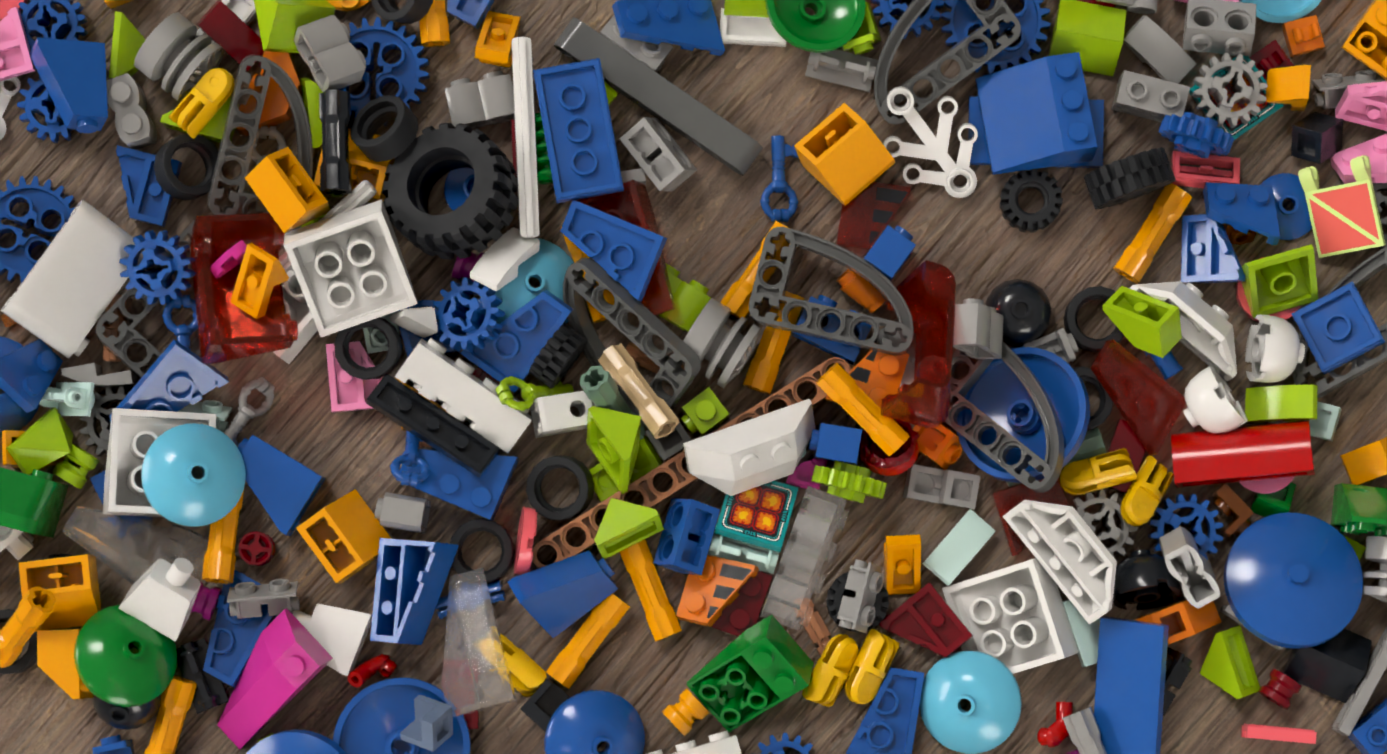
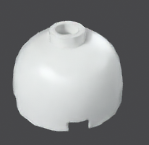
M1257 315L1255 318L1259 320V324H1251L1246 343L1245 362L1252 363V372L1246 371L1249 381L1261 383L1282 381L1292 374L1297 363H1302L1305 346L1303 343H1300L1299 334L1287 320L1276 316Z
M1208 366L1200 371L1188 383L1184 394L1188 408L1183 410V413L1193 427L1200 425L1205 431L1213 434L1227 433L1237 429L1246 423L1248 419L1239 401H1235L1230 393L1232 391L1213 366Z

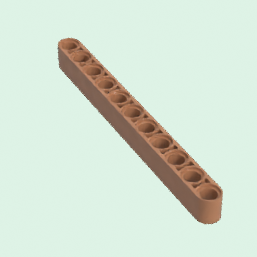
M839 357L830 358L712 433L742 423L744 420L769 413L768 407L775 401L784 403L786 407L803 401L798 397L797 388L804 383L811 384L816 390V396L811 400L812 407L825 400L827 395L816 384L819 378L826 372V369L837 362L848 373L851 370L850 366L844 359ZM684 450L631 483L628 491L624 494L618 491L539 541L532 550L533 563L538 568L547 566L541 564L538 559L539 551L545 546L554 547L556 550L557 558L555 562L583 553L596 544L594 539L599 529V526L596 524V516L600 511L607 509L611 498L624 501L626 495L630 492H638L644 497L642 506L654 508L697 481L699 478L685 472L682 468V462L685 459ZM659 474H667L673 480L672 487L666 492H659L653 486L654 478ZM581 528L585 531L586 540L581 546L573 547L569 545L567 535L571 529Z

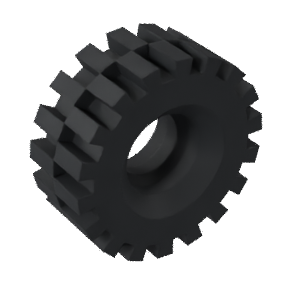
M1163 147L1127 156L1124 159L1099 167L1100 169L1093 170L1084 176L1095 209H1103L1136 199L1154 190L1161 189L1176 180Z

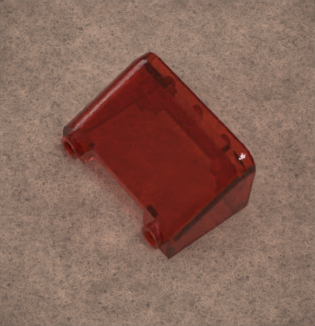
M270 213L196 216L190 236V257L195 258V262L191 263V269L196 272L192 278L200 353L203 364H217L291 348L293 341L298 339L297 321L291 320L290 315L285 314L282 283L273 287L265 316L256 319L230 303L241 264L220 278H216L210 269L220 256L241 240L246 245L253 243L279 260L281 245L284 244L285 233L274 221Z
M925 260L896 287L910 310L914 333H917L914 381L910 385L903 384L898 388V394H888L882 399L881 415L925 428H935L942 424L949 415L956 282L953 273L947 267ZM888 302L887 310L894 311L893 307Z

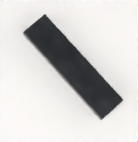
M387 373L367 398L366 404L479 478L499 452L500 448Z

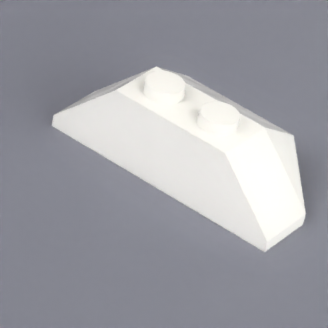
M1181 281L1136 284L1129 288L1179 307L1182 338L1179 341L1208 366H1213L1226 381L1235 377L1237 365L1233 325L1227 321L1229 315L1217 305L1211 307L1201 299L1203 293L1191 283L1185 285Z
M803 400L683 443L687 470L693 476L730 496L793 474L811 439L812 430L815 429L811 400Z
M1023 500L1002 516L1088 624H1091L1112 609L1117 561L1073 506Z

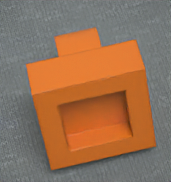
M1316 15L1282 24L1290 58L1322 50L1325 47Z

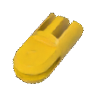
M223 68L208 70L168 116L169 119L177 123L192 139L196 138L232 95L235 85L233 76Z
M1122 448L1069 463L1061 470L1060 484L1066 493L1082 495L1134 481L1137 475L1128 450Z
M1153 456L1145 458L1136 474V480L1132 481L1121 501V517L1131 526H1141L1153 517L1174 478L1172 472L1167 473V468L1161 463L1156 465L1157 460Z
M871 629L868 632L845 681V695L850 701L865 705L873 700L899 649L900 643L885 634H881L875 629Z
M492 632L481 641L480 652L483 657L498 670V674L509 682L524 697H531L547 677L546 671L530 658L523 649L515 646L501 633Z
M838 634L827 643L812 671L809 686L802 690V696L805 699L826 707L833 706L858 655V644L853 638L846 634Z

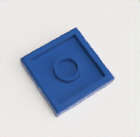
M1353 281L1292 313L1323 374L1385 343L1380 330Z

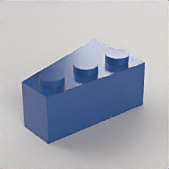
M419 449L421 458L428 463L431 473L425 481L418 483L417 487H410L493 521L520 459L515 456L496 455L479 478L438 450ZM402 464L400 469L401 472H409V475H411V472L421 473L419 466L407 467Z
M379 538L370 641L422 645L459 545Z

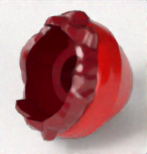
M900 419L895 420L910 437L890 457L863 429L858 453L860 461L863 462L864 466L870 469V471L883 476L899 475L911 468L919 454L917 441L919 433L912 430L911 424Z

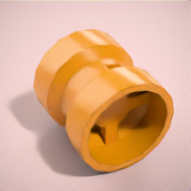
M687 688L679 695V703L669 704L662 711L684 736L692 730V724L695 722V719L702 720L710 713Z

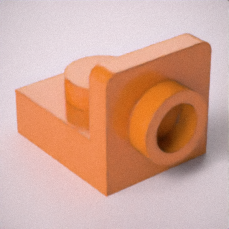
M924 413L912 429L919 433L917 439L919 452L934 461L943 470H947L962 454L959 437Z

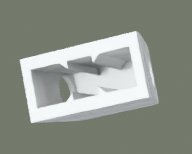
M584 391L536 398L530 407L535 437L540 438L587 429L588 409L596 405L587 397ZM570 407H576L580 412V416H573Z
M177 558L173 564L164 559H157L131 586L118 609L144 622L176 642L189 619L201 586L200 581L191 576L194 570L192 563L185 558Z
M323 604L316 605L312 616L298 610L293 611V616L333 657L327 666L348 676L354 670L370 629L372 614Z

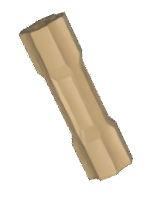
M622 343L612 345L604 350L602 356L598 359L599 364L602 365L605 371L610 373L616 384L622 388L637 408L641 420L654 438L666 437L675 431L676 426L680 423L679 419L665 400L656 395L639 372L637 363Z

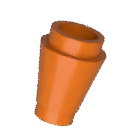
M847 269L837 279V282L841 285L840 290L870 313L876 311L886 301L879 290L850 269Z

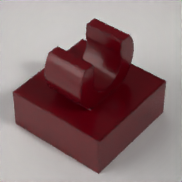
M1276 40L1249 57L1255 61L1254 65L1256 68L1264 72L1262 76L1266 82L1268 70L1294 66Z

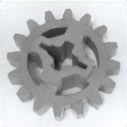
M1225 53L1222 56V62H1219L1215 56L1209 60L1211 68L1202 65L1199 72L1204 77H1195L1193 80V84L1199 86L1200 89L1195 90L1192 93V97L1201 99V102L1195 108L1197 110L1205 108L1208 111L1205 118L1216 117L1217 126L1219 127L1225 120H1228L1230 127L1234 128L1237 125L1238 119L1246 124L1250 121L1249 113L1256 116L1261 111L1256 104H1263L1267 98L1261 95L1260 92L1265 90L1268 85L1267 83H1259L1258 79L1264 72L1262 70L1257 72L1252 70L1255 61L1251 60L1244 64L1242 63V54H1239L1233 61L1229 53ZM1229 69L1226 76L1222 78L1217 76L1211 77L1220 70ZM1242 74L1247 78V80L1250 83V86L1246 85L1242 77ZM1232 80V91L1235 93L1227 101L1228 96L1225 86ZM1209 94L1213 95L1217 102V107L1211 101ZM1237 103L1248 104L1239 111L1231 112L1233 105Z
M1101 489L1098 491L1096 498H1094L1091 492L1086 493V501L1084 502L1076 497L1073 500L1077 507L1075 510L1093 532H1095L1096 528L1091 525L1092 521L1096 522L1104 517L1103 526L1107 528V531L1099 533L1097 537L1100 541L1108 539L1116 542L1107 548L1111 555L1114 557L1113 552H1116L1120 556H1124L1126 552L1122 545H1133L1134 541L1128 537V534L1137 531V527L1127 524L1121 517V504L1116 502L1118 494L1113 493L1108 499L1106 498L1105 490ZM1103 504L1098 513L1090 514L1083 511L1090 505ZM1115 512L1120 518L1121 529L1115 525L1113 519Z

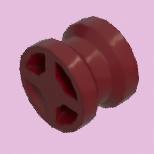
M258 531L245 534L238 546L241 559L255 566L268 564L276 553L274 540L268 534Z
M1273 668L1269 673L1270 680L1267 685H1262L1258 692L1274 704L1288 710L1291 706V697L1293 694L1299 693L1302 686L1289 676Z

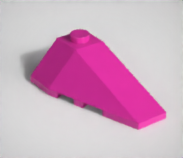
M287 608L261 632L217 724L240 750L333 659Z

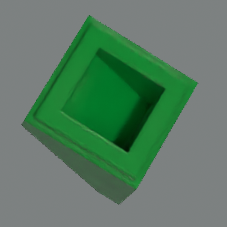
M1290 483L1284 489L1275 493H1256L1250 509L1255 514L1263 517L1289 512L1296 484Z

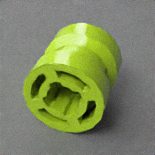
M72 443L71 452L66 454L63 462L57 463L52 472L71 485L82 489L87 482L86 475L90 470L96 468L100 460Z

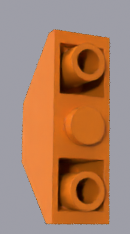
M264 51L263 57L276 63L288 74L301 96V80L291 53ZM264 69L261 70L260 75H263ZM255 74L248 88L260 92L261 86L254 85L255 78L259 75ZM271 76L258 129L263 126L270 128V126L288 121L292 117L283 91ZM250 94L246 105L241 104L239 110L243 113L252 112L257 104L256 98ZM235 128L240 134L246 137L249 136L245 128Z
M1187 599L1133 619L1169 625L1168 645L1222 622L1214 601L1198 609L1191 605Z

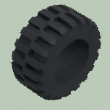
M441 123L439 129H435L433 126L427 127L422 130V135L415 137L411 145L403 153L395 157L396 160L393 165H388L385 175L389 179L383 182L382 194L387 198L384 199L383 203L394 227L424 253L432 257L438 255L441 259L449 260L454 258V254L460 259L470 257L471 251L476 250L480 253L488 248L487 243L490 240L494 239L497 241L503 235L500 232L503 226L506 225L508 227L514 217L510 214L511 209L516 210L518 206V197L514 194L518 192L517 178L513 175L516 171L501 149L485 133L478 129L473 130L469 125L462 123L457 124L456 127L452 123ZM458 168L474 169V185L466 201L460 207L447 214L430 215L428 213V198L435 183L443 175L450 172V170Z

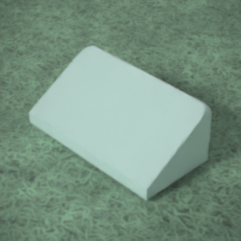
M1069 599L1062 601L1079 651L1077 654L1081 666L1087 667L1097 663L1100 618L1088 624Z

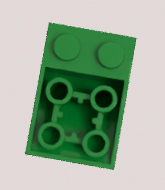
M1344 483L1335 485L1331 526H1339L1340 533L1361 535V533L1374 532V536L1387 537V488Z
M770 615L745 630L687 681L686 685L728 732H731L809 686L814 662L774 616Z

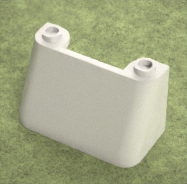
M84 200L78 203L70 214L69 221L64 223L24 281L18 286L17 292L7 300L0 310L68 359L72 354H75L77 357L81 355L90 342L86 338L87 334L129 278L120 276V273L127 270V266L119 262L120 259L129 257V254L124 250L125 246L135 245L133 242L134 237ZM142 253L139 256L138 264H140V262L143 259Z

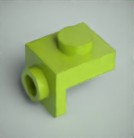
M865 2V16L860 29L847 44L842 46L844 51H854L855 55H861L874 50L873 44L882 41L870 3Z

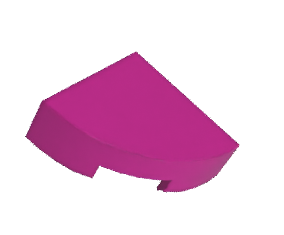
M243 240L239 241L220 256L209 270L216 278L222 277L242 263L247 245Z
M818 458L799 464L794 473L788 476L786 484L818 493L821 484L811 481L816 465L826 467L828 460Z

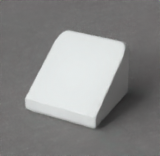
M435 308L403 309L390 316V322L420 337L426 338L438 332Z

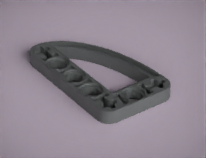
M913 0L894 25L880 53L875 71L874 95L878 110L888 123L901 124L906 121L903 115L898 116L894 113L889 115L887 113L889 111L887 106V80L891 62L909 28L933 0ZM966 0L983 25L900 85L912 92L914 102L917 103L914 107L917 112L1004 50L1019 37L1021 32L1020 22L1005 0H995L994 6L989 10L979 9L976 5V0ZM1004 20L1006 23L1014 22V25L1011 27L1013 34L1007 36L1003 33L995 38L1000 43L995 48L991 39L983 33L990 29L993 35L1000 29L998 22ZM975 39L984 40L988 45L987 53L978 58L970 55L968 46L971 41ZM948 59L956 60L960 65V72L952 78L944 76L940 69L942 63ZM920 79L930 81L933 86L932 93L924 98L918 97L913 91L914 84ZM897 94L894 97V102L896 104L900 103L906 96Z
M251 54L241 61L238 68L209 190L208 206L211 212L219 218L283 232L275 221L274 223H268L272 216L267 209L262 218L253 219L248 216L247 208L249 204L253 201H260L255 193L243 191L270 76L279 85L287 99L296 132L297 160L312 179L313 152L311 131L302 98L288 74L270 59ZM255 61H259V67L264 69L263 75H257L254 82L255 86H261L260 92L251 88H241L243 81L247 84L250 83L251 74L246 71L247 65L253 66ZM244 94L253 95L257 101L255 109L250 113L241 112L237 106L239 98ZM243 127L248 131L249 139L244 145L236 146L231 143L230 133L234 128ZM229 160H235L241 166L240 174L233 179H228L222 174L223 164ZM219 181L227 185H238L236 191L229 188L228 199L233 204L231 207L226 206L224 211H219L218 204L214 203L215 199L222 198L224 193L223 186L217 187Z
M208 216L198 217L179 235L178 245L180 247L189 245L191 257L195 258V262L189 264L188 269H192L214 245L218 258L231 248L228 237L221 225L215 219ZM198 225L202 227L210 225L212 227L210 234L213 238L209 240L207 237H204L197 244V247L202 248L198 253L195 247L184 239L186 236H189L190 240L193 241L199 233V230L196 228ZM153 264V266H150L148 270L155 269L162 271V269L168 267V265L161 266ZM175 270L174 274L172 275L173 282L176 279L177 270ZM232 270L222 277H218L215 294L208 313L191 341L190 351L199 356L211 337L222 314L230 289ZM134 287L127 290L99 319L96 326V335L105 347L138 377L142 378L144 373L140 369L148 365L153 355L158 359L161 353L140 335L135 328L160 301L158 298L156 303L150 305L147 302V295L141 298L145 304L143 312L137 315L130 314L125 309V302L129 297L136 295L137 289ZM119 309L123 317L133 323L127 326L126 322L123 321L117 329L120 335L117 338L113 335L106 338L103 335L105 332L103 324L106 322L110 325L114 324L119 318L114 312ZM132 344L144 346L147 352L146 358L138 363L129 360L127 357L129 346Z
M776 227L768 232L749 301V312L756 323L891 355H903L911 349L914 340V326L910 310L900 292L880 271L854 253L817 236L786 227ZM780 235H784L786 242L790 243L789 247L784 246L780 254L781 260L787 259L786 264L774 259L767 260L768 255L775 258L777 249L772 241L779 240ZM798 247L833 260L863 277L888 300L899 322L786 297L785 292L796 248ZM770 267H776L782 271V279L775 285H769L763 280L764 272ZM764 300H768L771 308L780 310V303H784L782 322L776 321L779 316L773 312H767L765 317H761L759 310L755 309L756 305H763ZM795 307H801L807 312V319L801 325H793L788 320L789 312ZM835 315L840 319V327L836 332L828 333L821 328V322L825 316ZM867 322L873 326L874 333L870 339L859 340L854 335V330L859 323ZM879 326H885L884 334L894 336L896 331H902L903 338L907 339L906 343L901 342L897 348L893 347L892 340L882 338V345L876 344L880 336Z
M1387 247L1381 249L1354 268L1326 295L1352 281L1356 288H1359L1375 274L1386 268ZM1387 322L1378 327L1385 340V343L1382 344L1381 354L1376 358H1368L1363 354L1351 360L1352 368L1345 375H1338L1334 370L1328 372L1334 381L1329 383L1325 377L1317 382V399L1387 361ZM1300 332L1299 339L1300 343H1303L1305 346V354L1302 363H1297L1292 374L1295 385H1307L1308 380L1306 378L1312 375L1317 379L1325 374L1321 371L1317 361L1308 366L1311 350Z
M585 257L571 264L564 276L563 300L564 303L574 309L568 317L570 326L588 339L583 353L591 366L600 365L598 359L606 349L591 323L584 298L660 367V370L649 385L656 395L664 399L673 411L700 371L701 362L698 355L640 301L635 299L618 281H615L607 274V271L593 259ZM604 289L609 290L613 294L615 299L614 305L607 303L604 299ZM628 312H632L638 317L639 328L631 325L628 320ZM653 334L658 335L663 340L664 350L656 348L652 341ZM682 361L685 363L684 369L681 367ZM663 380L672 385L674 390L673 396L668 395L663 390ZM618 385V391L631 411L639 416L637 408Z
M1002 341L1001 359L1024 385L1041 417L1046 437L1045 460L964 398L994 359H978L975 364L974 361L967 357L965 352L956 350L926 388L923 397L925 405L1030 490L1036 493L1049 491L1056 483L1062 470L1064 438L1058 415L1044 387L1024 361ZM962 363H967L970 368L967 377L962 380H956L954 377L956 367ZM938 393L944 395L947 400L953 403L950 409L937 401L935 397ZM964 409H970L973 414L970 423L965 426H959L957 423L958 414ZM989 428H994L997 432L996 440L990 445H983L981 441L983 432ZM1013 448H1020L1022 453L1020 461L1014 465H1008L1006 463L1008 451ZM1031 465L1038 472H1042L1045 478L1042 482L1035 480V477L1025 469Z

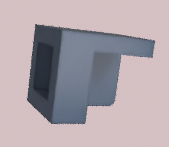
M418 695L414 699L415 720L400 732L401 740L434 752L453 735L452 706L423 695Z

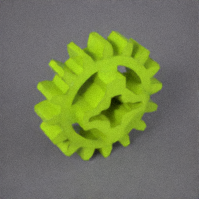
M839 461L834 462L832 469L816 465L811 480L812 482L828 486L827 494L830 496L858 503H864L865 496L883 499L887 483L870 478V469Z

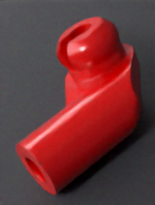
M380 654L361 663L348 674V682L353 687H360L377 672L383 677L388 678L396 670L397 664L390 659L391 656Z
M1056 702L1055 722L1048 728H1040L1037 733V740L1041 745H1048V747L1053 748L1069 736L1062 718L1073 714V702Z

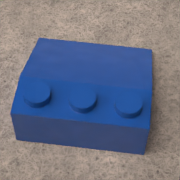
M1079 52L1046 56L975 79L992 175L1093 161L1098 146Z

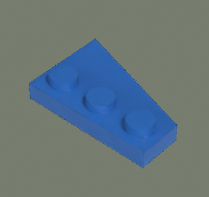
M618 0L612 5L620 37L654 44H660L661 42L680 45V49L693 51L696 48L710 51L709 54L721 56L725 52L711 0Z
M234 570L233 583L223 584L221 595H219L217 616L214 629L211 631L203 671L234 688L261 632L277 616H269L268 604H262V617L238 619L237 616H230L229 603H227L230 587H234L241 582H253L255 585H261L237 570Z

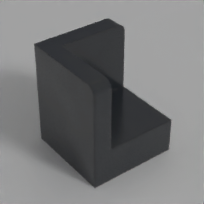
M1313 112L1292 126L1291 156L1318 164L1334 156L1335 153L1342 149L1343 119Z
M548 678L521 707V710L546 732L552 715L570 696Z

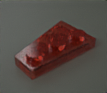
M1114 339L1108 340L1092 364L1091 370L1150 456L1156 455L1186 404L1185 398Z

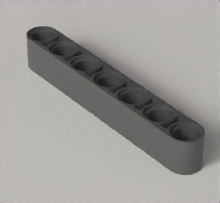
M573 17L554 43V47L574 62L600 58L604 81L610 87L658 118L661 122L734 172L744 176L762 151L763 147L753 138L579 19Z

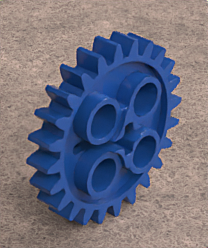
M966 0L944 1V5L951 9V12L941 13V19L950 22V24L941 28V32L951 33L952 35L945 41L946 46L959 43L968 36V32L971 29L979 28L983 25ZM989 0L990 6L985 10H989L994 6V0ZM1020 0L1023 4V10L1019 13H1014L1021 25L1020 43L1014 47H1006L984 63L982 66H987L988 74L993 73L995 67H999L1001 71L1007 69V65L1010 64L1012 67L1020 65V59L1025 63L1032 61L1029 51L1035 54L1041 52L1036 41L1046 42L1048 37L1041 33L1040 30L1049 29L1051 24L1042 20V17L1050 13V9L1040 8V5L1045 0ZM1001 22L999 24L1000 29L997 31V37L1007 31H1012L1011 27L1014 25V22ZM990 29L984 31L985 34L989 38H991ZM985 41L980 44L970 42L968 46L969 54L976 58L984 56L988 50V45ZM982 66L976 69L975 72L978 73Z
M376 17L374 26H370L366 18H362V28L359 29L350 22L351 33L349 42L355 49L363 47L368 50L367 57L365 58L366 68L361 80L365 82V90L359 95L350 94L351 115L355 113L356 117L359 111L370 102L373 80L367 71H373L374 69L373 50L375 43L380 44L377 64L382 73H377L376 98L383 96L382 89L387 83L393 82L399 85L398 93L395 96L400 97L410 110L411 108L408 105L410 102L421 104V100L416 93L417 91L427 92L426 86L420 83V80L430 78L428 72L421 70V68L429 65V61L426 58H418L425 50L423 46L413 47L418 40L416 35L413 34L405 38L407 33L406 26L403 25L395 31L394 21H389L386 27H383L380 17ZM396 49L401 52V59L397 63L389 64L384 61L385 54L388 51ZM349 86L341 88L339 90L348 91Z
M20 176L19 186L16 187L7 180V191L3 192L0 190V238L6 233H13L17 237L16 243L12 247L2 248L0 246V276L5 271H8L7 280L10 283L17 276H20L22 283L38 261L31 258L33 248L38 245L48 247L51 242L36 234H30L26 238L22 229L4 225L1 222L2 219L11 220L24 228H30L34 224L38 233L56 237L64 223L69 221L70 214L75 209V207L70 208L75 201L73 195L62 198L65 192L63 186L52 191V181L48 179L42 187L37 176H34L31 185H27L23 176ZM19 202L29 204L28 213L22 217L12 215L13 206ZM51 214L59 215L62 219L61 224L55 229H47L43 225L45 218Z

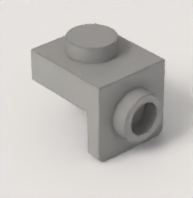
M1064 328L1022 346L1047 350L1061 357L1068 364L1076 360L1074 353L1078 352L1073 335L1071 333L1066 334Z

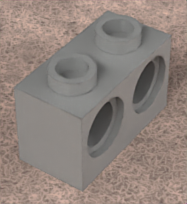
M1188 0L1184 19L1182 50L1220 54L1229 53L1233 56L1242 54L1243 56L1250 57L1255 36L1256 4L1224 0Z
M1124 70L1118 80L1111 110L1162 122L1165 115L1171 116L1174 114L1182 117L1190 87Z
M643 117L619 138L659 191H674L697 171L696 167L658 118Z

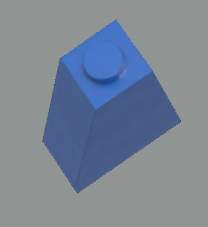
M37 37L30 52L31 60L66 128L77 129L81 133L101 131L108 118L105 43Z
M252 434L249 440L244 438L238 446L245 465V480L279 531L287 536H291L326 478Z
M589 550L516 576L507 582L519 603L552 638H555L618 590V587L611 578L615 572L604 558L598 561Z

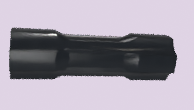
M337 89L325 90V92L319 93V118L322 123L323 162L320 166V191L323 195L333 197L346 196L352 193L348 145V124L351 120L350 93Z

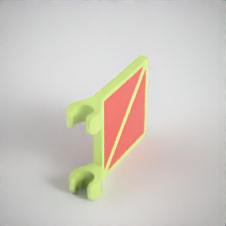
M1366 155L1358 156L1350 161L1351 170L1356 182L1319 189V174L1315 166L1306 167L1298 172L1300 183L1305 192L1319 258L1386 245L1371 179L1370 159Z

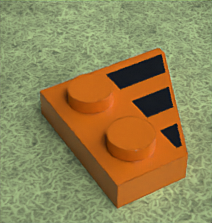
M869 350L864 358L848 374L890 416L910 354L891 355ZM826 395L825 400L834 402L828 395Z
M707 555L702 575L688 574L676 617L682 621L711 627L722 615L723 609L731 605L740 595L738 593L739 589L750 577L754 579L758 574V567L752 564Z

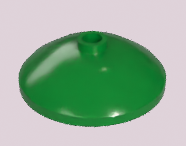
M765 0L769 20L777 33L791 45L809 52H829L847 44L860 29L866 8L865 0ZM805 8L813 9L815 15H808Z
M120 605L110 606L95 613L79 631L74 647L76 669L84 685L99 699L115 706H140L157 698L171 683L177 666L175 642L144 622L118 609ZM129 644L135 645L137 647V654H133L129 651Z

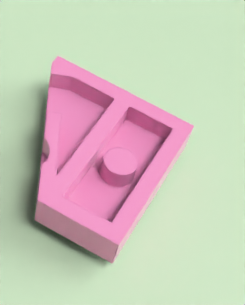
M17 7L11 8L7 12L8 15L0 21V81L36 71L31 60V50L20 10Z
M1387 81L1348 85L1335 108V118L1387 131Z
M1387 134L1339 151L1330 157L1331 166L1344 184L1356 182L1351 170L1350 161L1363 155L1368 156L1370 159L1372 182L1387 183Z
M360 341L349 342V354L355 363L365 368L375 367ZM326 344L331 412L374 409L366 404V401L382 380V377L379 379L362 380L350 376L341 368L337 361L334 344Z

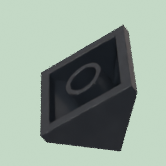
M1343 629L1338 635L1323 644L1309 648H1293L1283 673L1299 684L1346 703L1366 673L1372 640Z

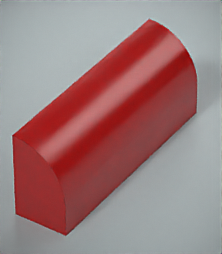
M1309 421L1238 427L1231 432L1219 434L1207 431L1171 434L1174 482L1177 488L1315 475Z

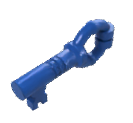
M777 135L771 136L772 182L764 189L760 203L764 213L771 219V222L787 223L797 210L798 199L795 191L786 182L784 161L790 155L793 158L799 157L794 145L791 147L785 144V137ZM773 192H785L790 199L789 208L771 209L769 205L770 195Z
M183 295V297L176 300L171 299L166 304L162 318L166 327L177 336V341L191 350L190 336L199 328L203 313L199 304L190 298V295ZM181 305H183V308L191 307L194 312L192 323L190 325L181 324L177 326L172 321L173 308H181Z
M407 430L405 451L392 461L390 470L393 476L401 481V485L408 486L409 483L410 486L417 487L418 483L428 478L431 470L428 463L421 458L419 453V442L424 441ZM404 464L407 467L419 466L421 473L411 472V475H409L407 471L401 472L400 465Z

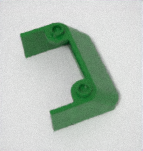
M0 467V525L35 535L54 538L69 485L52 481L54 474L33 469L32 475Z

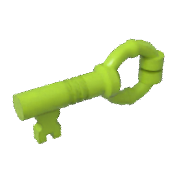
M513 376L501 380L499 386L495 389L501 404H506L519 411L529 409L536 398L574 392L571 384H562L561 381L554 388H549L547 385L535 386ZM515 385L519 387L524 401H515L509 386Z

